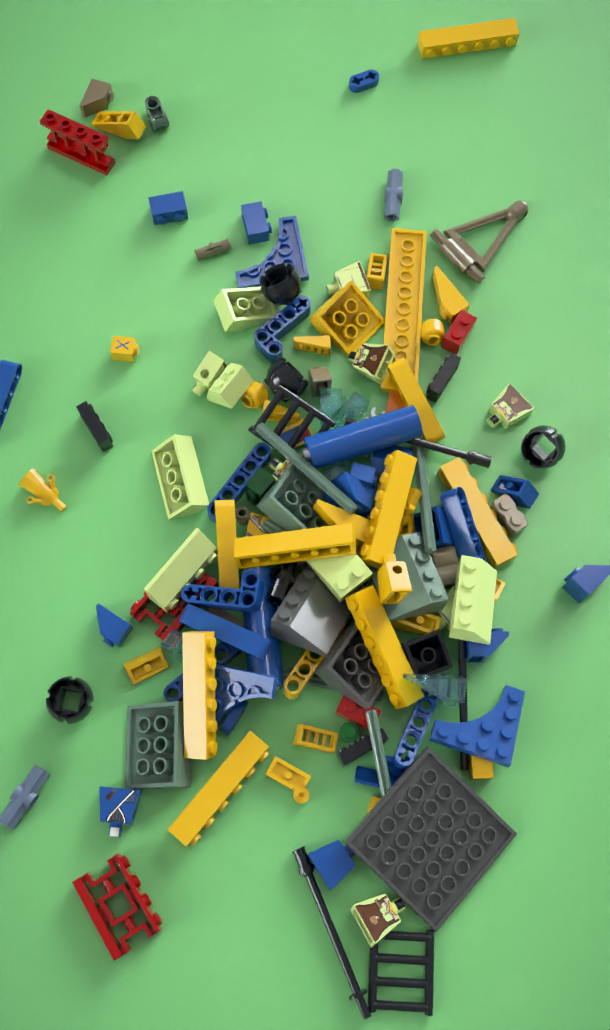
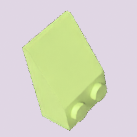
M261 287L222 289L214 299V304L225 332L242 331L264 324L278 313L275 304L264 297Z
M356 554L306 561L339 602H342L345 597L352 594L372 576L371 570Z

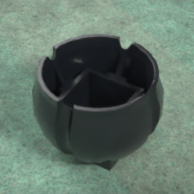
M285 263L270 267L264 272L265 276L262 275L259 279L264 297L273 304L290 306L302 292L301 277L290 263L287 266Z
M283 357L270 366L264 380L273 394H276L277 386L280 384L297 396H301L309 385L307 380H302L304 376L289 361L286 363V359ZM284 395L281 398L285 403L290 400Z
M545 425L537 426L529 430V433L524 436L521 443V454L524 460L530 461L529 465L540 469L550 468L563 458L566 447L565 440L562 434L557 433V429ZM543 436L556 447L549 455L537 444Z
M63 677L54 682L49 688L46 707L49 714L57 721L62 723L67 721L68 724L77 723L90 713L92 709L90 704L94 701L93 691L87 682L81 678ZM66 691L82 694L78 712L62 709Z

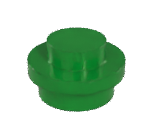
M346 722L340 728V737L345 742L352 743L360 736V729L353 722Z

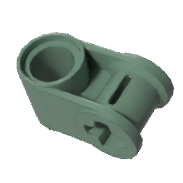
M156 96L147 97L145 99V107L152 130L156 131L157 128L163 126L169 127L166 112L163 110L159 98Z

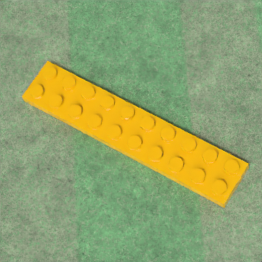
M392 228L383 344L389 345L396 353L392 363L403 357L405 358L418 382L427 231ZM387 371L383 383L380 384V391H398Z

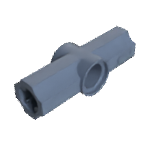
M396 168L388 171L387 187L385 188L384 219L388 222L399 220L400 204H402L403 172Z
M34 765L24 782L19 784L13 791L10 803L0 816V822L14 830L26 811H29L39 797L38 793L51 774Z

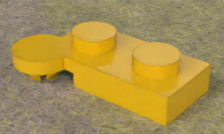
M275 756L265 775L293 790L294 800L297 803L304 804L310 796L308 789L305 787L311 776Z

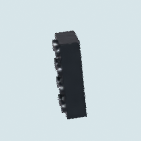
M452 352L449 356H446L444 364H441L439 372L435 374L434 380L427 387L426 398L435 403L445 390L461 361V357Z
M85 401L76 406L81 418L102 452L112 448L113 440L105 429L104 424L100 421L98 414L95 413L91 403L88 404Z
M381 728L382 742L385 743L389 738L383 728ZM365 734L360 738V741L357 742L355 740L350 743L348 748L343 747L338 750L336 756L342 767L373 750L370 735Z

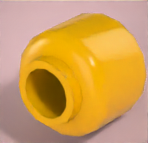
M428 319L421 324V338L425 344L436 346L443 341L445 334L443 323L440 320Z
M254 381L241 396L242 403L247 408L258 409L264 404L265 400H268L267 387L263 383Z

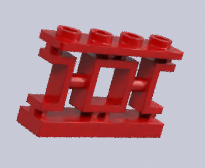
M48 109L39 121L40 125L51 130L47 136V140H49L46 144L47 148L107 176L115 164L114 158L104 154L109 147L107 143L109 140L108 136Z
M207 573L200 580L195 579L193 581L196 585L219 586L218 581ZM144 592L145 596L132 605L130 614L140 623L147 616L157 623L160 627L154 634L169 646L186 626L180 623L179 619L187 602L182 600L175 610L169 609L168 613L176 619L167 627L160 620L166 613L162 608H159L155 614L146 609V606L152 600Z
M120 853L107 860L112 870L99 879L94 880L91 873L88 872L72 882L114 961L131 950L126 939L143 928L150 938L162 930L160 925L163 924L158 913L152 912L150 908L152 902L149 896L141 892L139 878L136 874L132 875L129 867L131 864L128 858ZM115 863H118L131 889H129L126 883L121 884L117 888L114 887L110 877L119 872ZM87 881L91 888L103 883L107 894L98 899L102 907L101 909L87 885ZM123 890L133 909L115 919L106 900ZM136 901H139L153 928H150L147 921L138 927L134 924L131 915L140 910ZM107 920H109L112 927L122 921L124 922L129 933L119 938L123 946L122 948Z

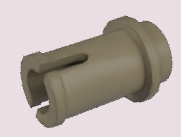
M246 507L237 508L235 518L238 524L242 526L248 524L249 510Z

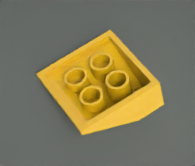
M352 280L320 306L308 319L322 336L329 335L330 342L348 357L351 351L357 352L361 345L366 343L385 323V319Z

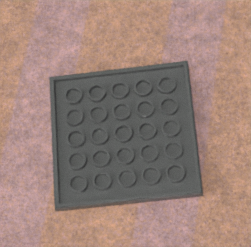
M426 746L343 842L426 924L437 932L517 833L430 747Z

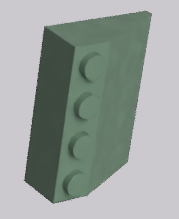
M292 463L257 505L274 523L287 532L329 526L313 509L317 499L328 503L322 489Z
M416 532L397 537L393 553L396 556V562L403 561L406 563L412 591L399 604H382L390 622L442 611L449 597L430 554L425 553L421 533ZM365 564L372 572L371 581L379 596L377 579L379 569Z
M173 701L128 706L125 789L190 788L191 759L184 758L183 702Z

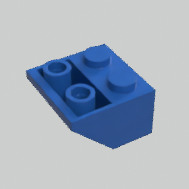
M501 628L492 629L490 645L466 641L467 663H483L509 636V632H503Z

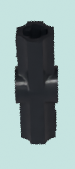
M297 562L278 564L271 571L270 578L272 583L267 594V602L271 605L280 606L287 595L288 589L295 583L296 576L294 571Z

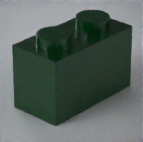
M261 467L245 484L247 500L254 506L259 504L263 496L275 483V478Z

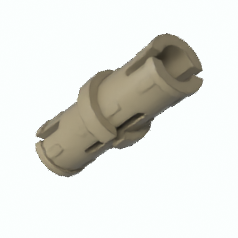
M227 238L214 244L211 242L208 246L195 249L194 251L199 261L212 255L215 257L218 253L230 250L231 245Z

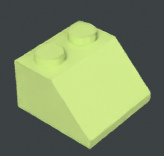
M230 363L208 390L207 400L232 409L254 380L243 366Z

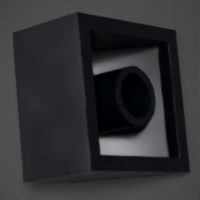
M440 629L402 643L403 651L417 682L453 667Z

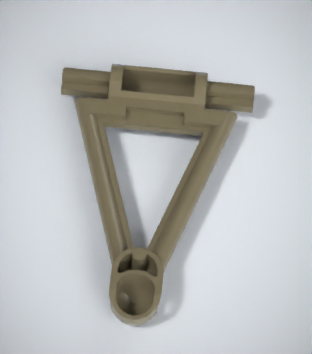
M518 200L507 209L444 231V235L438 229H434L430 237L440 246V251L463 274L467 273L477 284H480L485 279V275L482 272L486 270L515 224L526 217L529 210L528 204L523 200ZM502 219L507 221L483 258L459 235Z

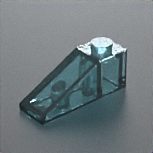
M403 674L404 679L444 701L445 705L456 706V703H465L467 678L458 674Z

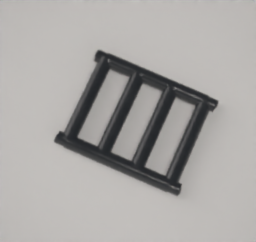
M278 384L276 394L256 424L252 425L248 431L273 447L255 429L258 424H265L283 395L290 399L292 404L273 431L278 436H280L299 406L309 412L288 443L293 449L314 417L324 423L318 433L328 431L330 427L333 428L336 422L287 388Z
M426 930V933L391 931L382 940L426 942L425 956L378 953V943L374 947H370L368 1009L370 1013L376 1012V1010L425 1012V1015L433 1016L434 930ZM378 962L425 965V979L377 976ZM377 986L425 989V1003L377 1000Z

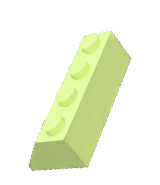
M174 434L151 450L168 520L196 514L207 508L209 501L192 437Z
M196 528L144 588L148 598L165 612H168L169 609L173 610L177 606L182 589L186 585L192 584L195 579H200L205 572L204 568L208 564L211 565L218 556L217 547L201 530Z
M461 555L457 565L449 638L490 645L497 571L481 558Z

